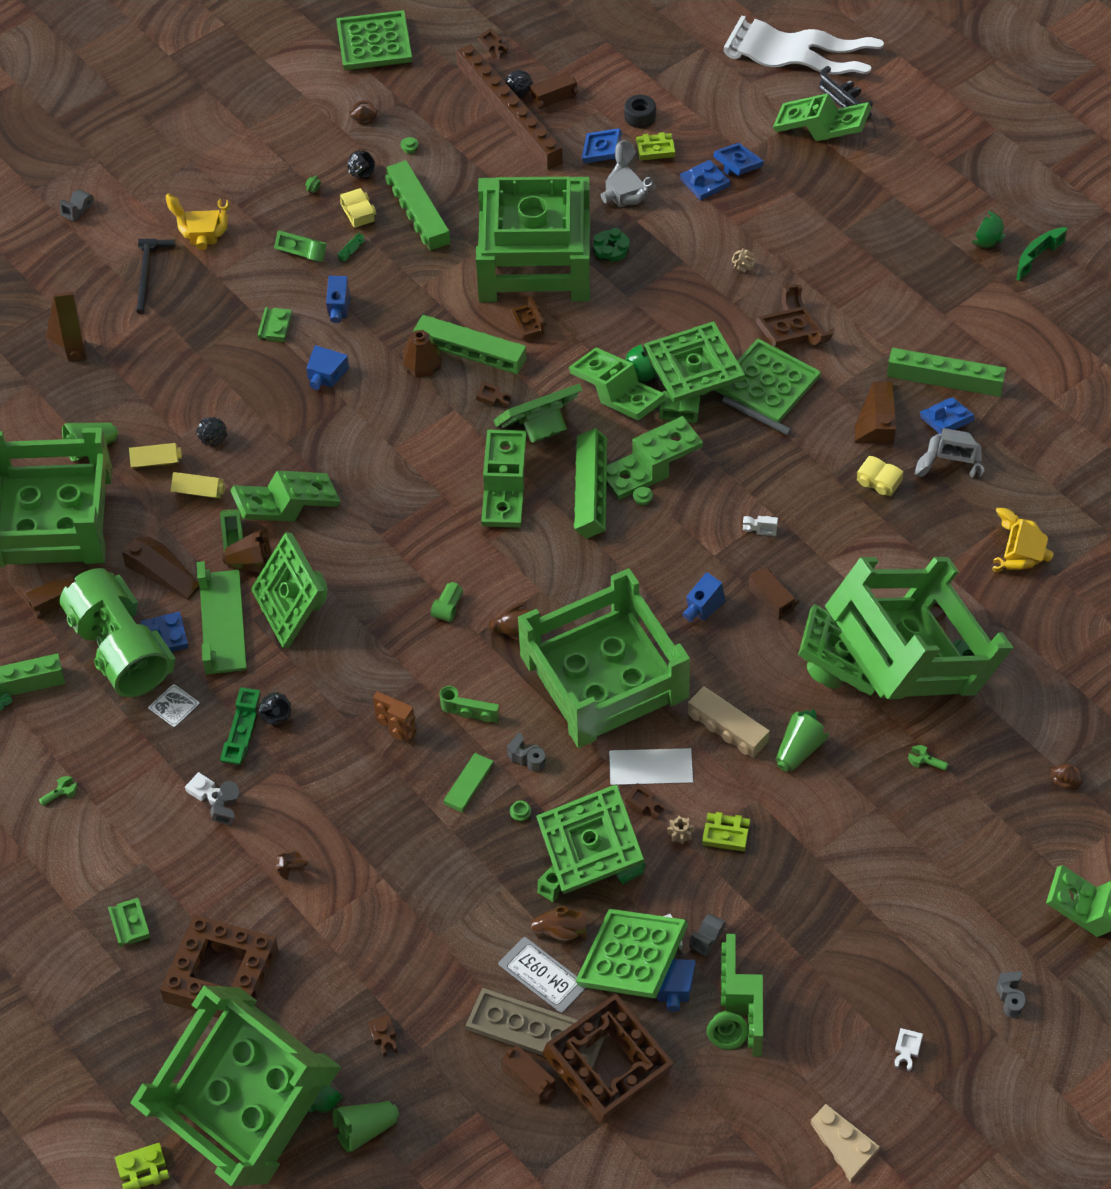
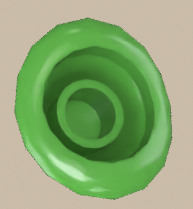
M723 1011L716 1014L708 1024L707 1036L716 1047L732 1050L739 1048L745 1043L748 1037V1026L740 1015L730 1011Z

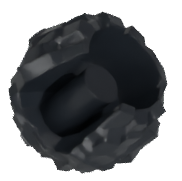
M522 70L512 71L505 79V83L518 98L525 97L530 92V86L533 85L530 75Z
M358 150L350 155L347 168L349 173L355 178L369 177L374 172L375 160L369 152Z
M215 417L203 418L200 421L199 428L196 430L198 438L206 446L217 445L228 436L225 423L220 418L217 419Z
M272 692L262 699L259 705V713L262 719L270 725L278 726L290 718L292 711L291 702L286 698V695Z

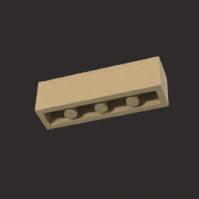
M705 686L688 702V714L693 720L704 724L709 731L720 735L725 742L736 746L741 753L754 758L769 743L770 731Z

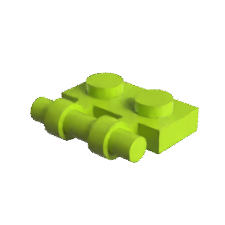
M660 132L658 135L643 134V136L636 137L640 160L675 157L671 133L665 134Z
M716 812V814L707 813V821L714 822V824L705 823L702 845L745 852L748 829L740 827H749L750 819L742 818L741 815H735V817L727 816L721 812ZM722 823H723V824H730V825H734V826H733V827H732V826H725V825H721V824H722Z
M160 1143L115 1157L121 1181L131 1180L122 1184L123 1189H141L151 1184H161V1181L170 1178L167 1169L158 1172V1169L166 1167ZM151 1172V1175L139 1179L137 1177L139 1175Z

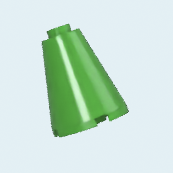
M66 423L62 426V438L83 439L82 428L102 427L106 444L109 445L116 441L118 430L112 423ZM73 456L69 458L72 461H76L85 456Z
M794 712L791 716L775 759L778 763L777 766L785 772L795 770L829 737L828 731L826 734L822 731L824 726L807 714L801 717L798 716L799 712Z
M389 1101L341 1106L333 1109L332 1112L334 1128L338 1127L340 1132L337 1138L346 1152L355 1151L393 1126L399 1117L396 1105H392Z

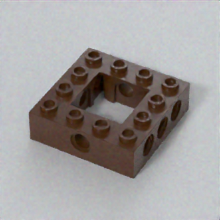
M193 915L160 988L163 1001L197 1012L198 1009L193 1007L192 1003L204 985L221 986L197 979V973L202 962L206 960L205 955L210 944L215 953L220 955L222 953L237 957L238 960H242L231 987L241 988L257 1000L279 950L276 937ZM217 1010L214 1017L220 1018L224 1010Z
M617 994L611 996L547 1042L542 1053L599 1124L667 1075L674 1064ZM608 1033L633 1062L630 1070L621 1077L617 1076L614 1078L609 1088L601 1080V1075L599 1073L596 1074L586 1062L587 1058L581 1055L583 1051Z

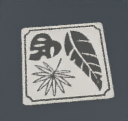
M173 684L148 708L175 727L199 705V702Z

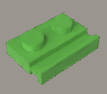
M265 307L258 331V340L263 338L267 341L285 342L292 318V310L273 308L271 310Z
M139 898L119 903L116 907H108L120 947L127 943L130 945L151 938Z

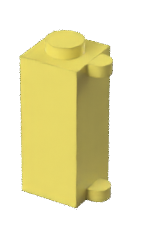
M176 443L129 448L130 464L133 469L179 464V459H182L181 447H178Z
M173 472L171 492L221 499V495L225 492V483H223L224 479Z

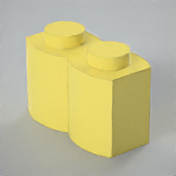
M361 188L340 195L342 208L354 228L375 221V207L373 204L370 205L367 193H364Z
M868 456L857 472V481L864 487L874 488L881 495L892 496L903 481V471L894 465L886 464L876 457Z

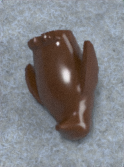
M526 602L514 604L504 614L489 621V630L493 634H504L519 641L518 617L534 609H519L527 604Z
M558 906L555 910H550L534 918L531 921L530 928L537 939H540L543 934L562 941L572 940L577 936L586 938V910L576 912L568 910L565 906Z

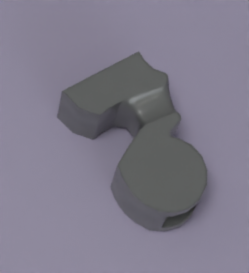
M81 189L76 190L72 193L70 202L66 200L59 201L61 215L71 221L78 220L79 216L84 214L85 209H89L92 206L94 197Z
M519 732L507 746V757L511 759L512 763L516 762L521 766L527 764L530 771L539 772L545 767V753L543 749L538 745L524 749L523 735Z
M225 781L222 783L217 799L210 810L211 821L232 826L234 812L232 809L225 807L234 806L236 803L239 788L235 782Z
M711 913L708 914L701 924L699 933L695 931L691 934L689 948L707 957L711 953L712 946L717 943L718 938L723 933L726 921Z
M1022 971L1000 973L996 991L1000 995V1000L1005 1001L1003 1011L1011 1018L1019 1017L1025 1005L1024 992L1016 990L1020 984Z

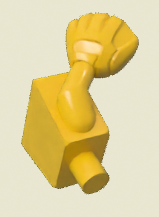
M169 193L166 195L167 206L177 218L179 231L186 239H190V244L196 245L197 249L205 250L207 245L216 244L218 237H221L227 230L228 214H226V211L230 208L228 200H226L224 207L221 206L222 200H218L221 213L220 210L189 211L184 214L178 198Z
M996 508V512L1002 520V526L1011 531L1004 555L1006 562H1003L999 557L995 558L993 563H999L1001 566L992 567L994 572H1001L1003 568L1007 570L1032 568L1034 565L1042 562V560L1046 562L1051 561L1054 553L1046 548L1048 537L1042 533L1034 521L1019 519L1010 509Z

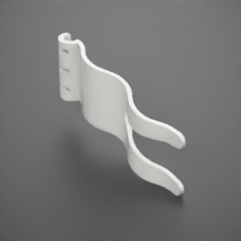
M741 16L724 46V53L732 59H738L743 54L756 63L767 67L802 64L818 72H821L824 67L830 66L831 71L828 74L833 75L847 72L868 74L871 71L870 65L857 61L846 63L829 61L809 48L814 46L832 53H849L863 48L881 49L884 46V42L872 37L843 40L815 29L785 33L757 19H754L753 23L749 24L745 20L746 16Z

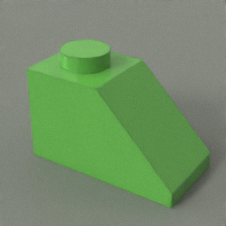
M239 509L222 510L220 512L224 552L225 548L244 538L243 520Z

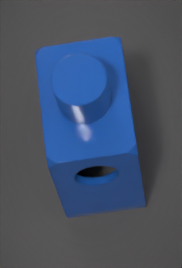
M329 275L326 298L328 315L331 322L340 323L342 318L348 317L351 299L347 276Z
M315 345L307 365L310 387L315 390H319L321 385L333 387L349 369L348 355Z
M706 572L687 595L688 608L682 614L689 622H692L696 616L706 620L726 601L722 582Z
M673 959L657 994L658 1001L667 1002L666 1009L668 1011H679L680 1002L689 1001L695 975V960Z

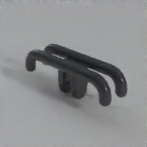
M826 66L821 70L820 90L824 94L828 93L836 104L841 108L849 107L850 105L847 103H850L852 106L862 104V102L855 99L860 95L861 89L859 87L853 88L854 83L852 81L839 86L827 76L831 71L830 66ZM826 84H827L830 88H832V89L835 91V93H834L831 89H829V88L826 86ZM870 100L867 101V102H869L870 106L872 107V106H873V102L870 101ZM870 111V113H869V115H868V118H870V117L872 116V112H871V111Z

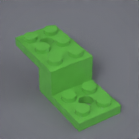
M828 93L783 103L773 128L776 132L807 126L815 141L842 137L862 132L872 107L867 102L837 109Z
M597 347L569 367L570 374L596 386L602 404L638 421L666 400L664 393L638 381L633 363Z
M683 416L633 438L632 454L607 465L606 485L617 500H621L633 494L634 490L639 487H649L668 478L669 462L702 448L703 441ZM674 437H678V438H680L681 440L675 441V440H671V439L674 438ZM628 475L630 476V478L624 479L621 478V476Z
M487 430L483 470L482 526L521 528L525 485L526 431ZM503 446L510 447L508 450H502L501 448ZM499 507H506V508H508V509L505 510V511H499V510H498Z
M276 471L268 487L233 485L230 490L241 516L245 520L295 522L304 505L338 507L341 502L327 473Z
M1064 865L1057 867L1046 904L1096 937L1111 932V881L1095 887ZM1069 891L1073 893L1074 900L1071 899Z
M726 934V942H722L721 1006L725 1007V1011L748 1016V1048H752V1056L761 1057L763 1043V975L735 974V934Z

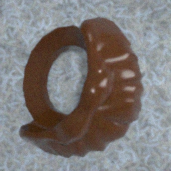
M362 100L354 104L349 114L357 123L369 124L377 117L378 109L374 108L370 101ZM360 104H368L370 109L365 106L357 107Z
M1069 763L1050 766L1051 779L1057 786H1061L1064 789H1077L1083 784L1081 772L1076 766Z
M299 852L282 853L276 856L275 871L283 879L287 880L291 868L304 867L308 862L307 860H302Z

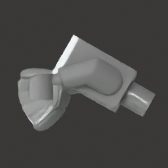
M622 140L616 145L615 158L617 164L606 180V191L601 193L604 203L613 200L619 207L638 205L642 200L646 199L648 191L656 189V184L650 177L645 178L642 182L627 166L634 157L636 150L626 140Z
M944 428L941 434H937L930 439L928 451L919 459L915 469L916 476H925L937 456L973 463L974 466L970 471V476L973 478L977 472L980 478L984 472V467L981 465V445L973 439L970 433Z

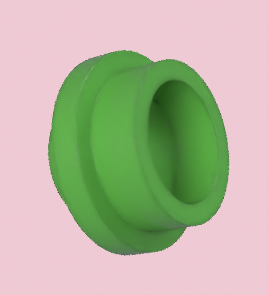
M412 137L405 138L401 141V148L405 153L412 154L418 148V141Z
M316 175L309 177L305 184L306 191L315 193L321 185L319 177Z
M639 487L633 492V499L638 505H647L653 498L652 491L647 487Z
M516 801L510 808V815L516 821H525L531 816V807L525 801Z

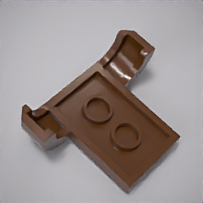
M800 285L783 286L781 300L784 311L757 317V325L774 347L804 340L811 345L828 342L832 338L835 329L824 332L803 305L801 299L802 286Z

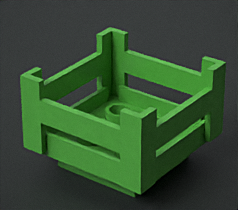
M589 177L479 178L478 246H476L479 302H497V292L571 291V301H590ZM495 266H570L571 274L496 275Z
M102 427L82 428L83 439L6 442L3 431H0V567H5L8 564L58 562L105 563L106 544L102 533L106 484L112 483L113 468ZM88 456L90 464L13 467L11 459Z
M860 557L825 607L842 630L839 637L880 698L903 699L908 696L945 694L976 695L1014 647L1003 632H998L992 641L986 635L950 584L959 571L949 557H934L925 569H874L879 562L876 557ZM910 588L904 597L876 598L870 589ZM936 601L975 656H961L930 612Z
M630 568L612 575L610 587L542 617H540L537 609L518 617L520 656L529 671H536L568 722V733L578 749L596 741L597 736L667 704L673 706L689 699L690 658L680 643L677 645L672 643L640 595L639 582ZM611 605L610 613L541 643V635ZM639 616L670 661L668 666L640 626Z
M204 985L192 1003V1006L198 1009L153 1083H142L130 1103L145 1116L158 1117L217 1166L214 1173L230 1186L268 1184L280 1165L277 1162L279 1156L322 1088L330 1086L341 1066L326 1054L314 1053L255 1007L254 1005L257 1000L243 989ZM224 1010L180 1082L172 1083L216 1011ZM186 1115L242 1162L235 1163L179 1116Z

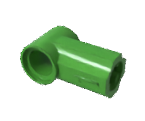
M454 582L447 584L439 600L436 599L432 605L431 617L452 622L456 613V606L463 594V588Z

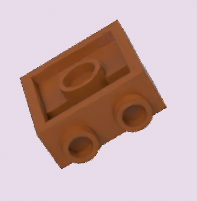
M377 691L373 696L376 721L383 726L388 725L390 735L395 739L409 742L417 733L414 708Z

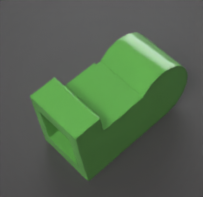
M552 865L538 880L537 893L554 902L561 891V887Z

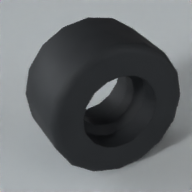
M641 94L630 97L624 105L625 121L635 128H646L652 125L656 118L655 101L651 97Z

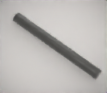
M724 396L722 402L787 436L790 434L791 428L768 418L728 396Z

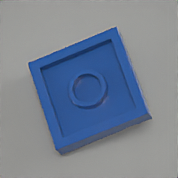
M621 129L587 133L581 157L583 163L616 159L615 149L616 145L621 141Z
M741 143L718 149L713 155L714 158L724 164L723 172L727 175L732 173L741 175L762 167L764 160Z
M711 160L680 174V180L700 201L730 186V180Z
M953 397L929 409L920 411L921 419L939 434L942 433L944 428L955 430L974 421V414Z
M180 611L140 621L142 625L147 626L151 631L157 630L171 652L189 648Z

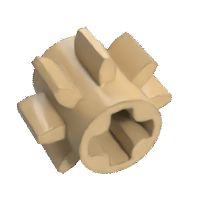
M745 249L736 251L732 257V262L735 264L733 268L744 273L746 270H751L755 264V259L752 258L754 253Z
M678 816L674 821L670 820L667 834L672 835V842L677 841L683 844L687 839H692L691 833L694 832V825H689V818L685 819Z

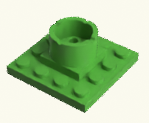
M714 321L644 344V350L674 403L697 395H705L709 391L745 380L743 370Z
M579 383L510 408L493 420L495 426L502 425V428H505L519 421L520 425L524 424L531 443L543 440L544 437L548 438L567 430L560 409L577 398L578 393L583 391Z
M285 533L251 588L282 648H289L311 612L318 611L322 604L325 603L327 597L325 578L322 577L323 575L319 571L312 570L292 533Z
M814 604L809 612L798 654L808 662L807 670L818 683H823L828 688L836 689L844 682H847L859 691L871 696L875 689L839 637L842 630L828 611Z
M617 784L536 816L563 894L645 863Z

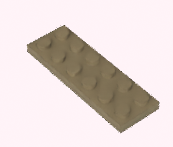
M482 988L465 1026L468 1031L512 1046L518 1045L521 1049L544 1056L542 1053L546 1043L578 1020ZM607 1035L581 1053L582 1056L587 1058L586 1062L592 1069L595 1067Z

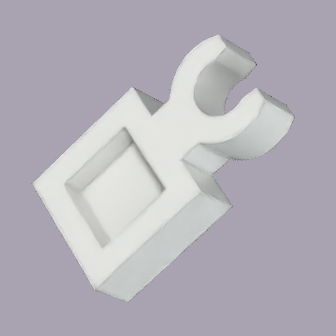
M745 516L743 519V531L751 532L754 530L757 531L756 534L776 536L778 518L758 516V519Z
M199 772L185 786L186 792L200 801L208 798L211 805L216 801L214 797L218 796L220 790L215 788V782Z
M900 1028L895 1052L901 1053V1055L895 1059V1068L898 1069L900 1062L905 1061L908 1063L907 1071H911V1056L918 1058L923 1038L922 1033Z

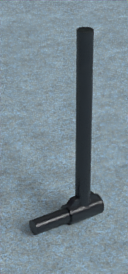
M138 239V248L143 251L136 310L138 314L144 313L151 250L158 247H175V239Z

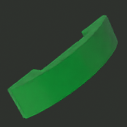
M1066 227L1048 231L1028 245L1020 258L1016 280L1020 281L1031 272L1032 261L1047 248L1055 251L1065 242L1067 235Z
M240 687L235 704V716L228 741L224 743L220 762L235 765L242 764L255 727L261 695L260 690Z

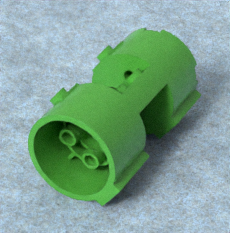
M103 568L91 569L75 577L76 581L69 588L65 586L60 596V605L67 615L69 626L73 627L76 633H79L83 639L97 640L99 648H97L96 658L94 659L95 666L108 678L120 696L137 697L153 690L166 678L168 673L174 671V655L157 630L151 631L147 626L134 622L132 617L136 616L138 601L120 575L114 576L113 573L107 572Z

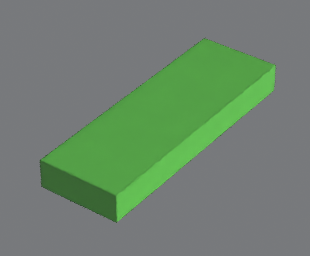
M474 753L445 797L444 805L463 813L491 770L493 761Z

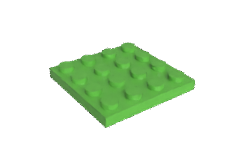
M404 10L336 18L344 70L412 62Z
M757 338L737 360L745 374V380L715 389V391L780 423L821 377V371Z
M609 909L576 979L577 985L656 999L688 927L687 921L684 919Z

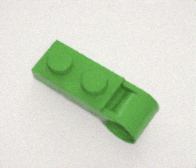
M278 230L274 248L323 262L327 243Z
M446 686L440 691V703L444 712L457 714L467 719L474 718L484 722L498 723L500 717L498 704L460 698L458 690L453 686Z

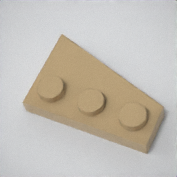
M827 1104L811 1119V1125L825 1146L834 1155L835 1161L842 1167L849 1182L859 1174L880 1149L879 1145Z

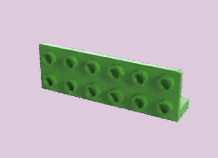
M205 561L197 562L203 628L202 660L205 673L208 675L246 670L239 570L211 573L210 569H206Z

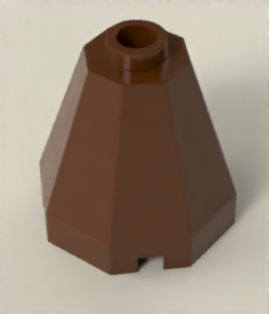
M424 330L414 331L409 336L403 351L404 370L407 372L409 370L414 377L432 376L436 368H441L440 349L430 334Z
M264 530L255 531L225 548V552L222 553L224 564H227L232 569L261 573L272 555L269 539L267 536L263 537Z

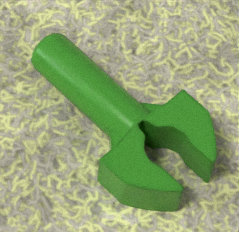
M923 745L912 747L911 752L919 754V757L910 753L908 755L910 763L917 768L924 763L942 770H947L948 768L947 762L929 756L927 754V747Z
M69 776L59 778L57 780L58 787L40 798V804L44 806L61 795H66L68 798L73 797L78 789L77 783L66 787L74 782L73 778Z

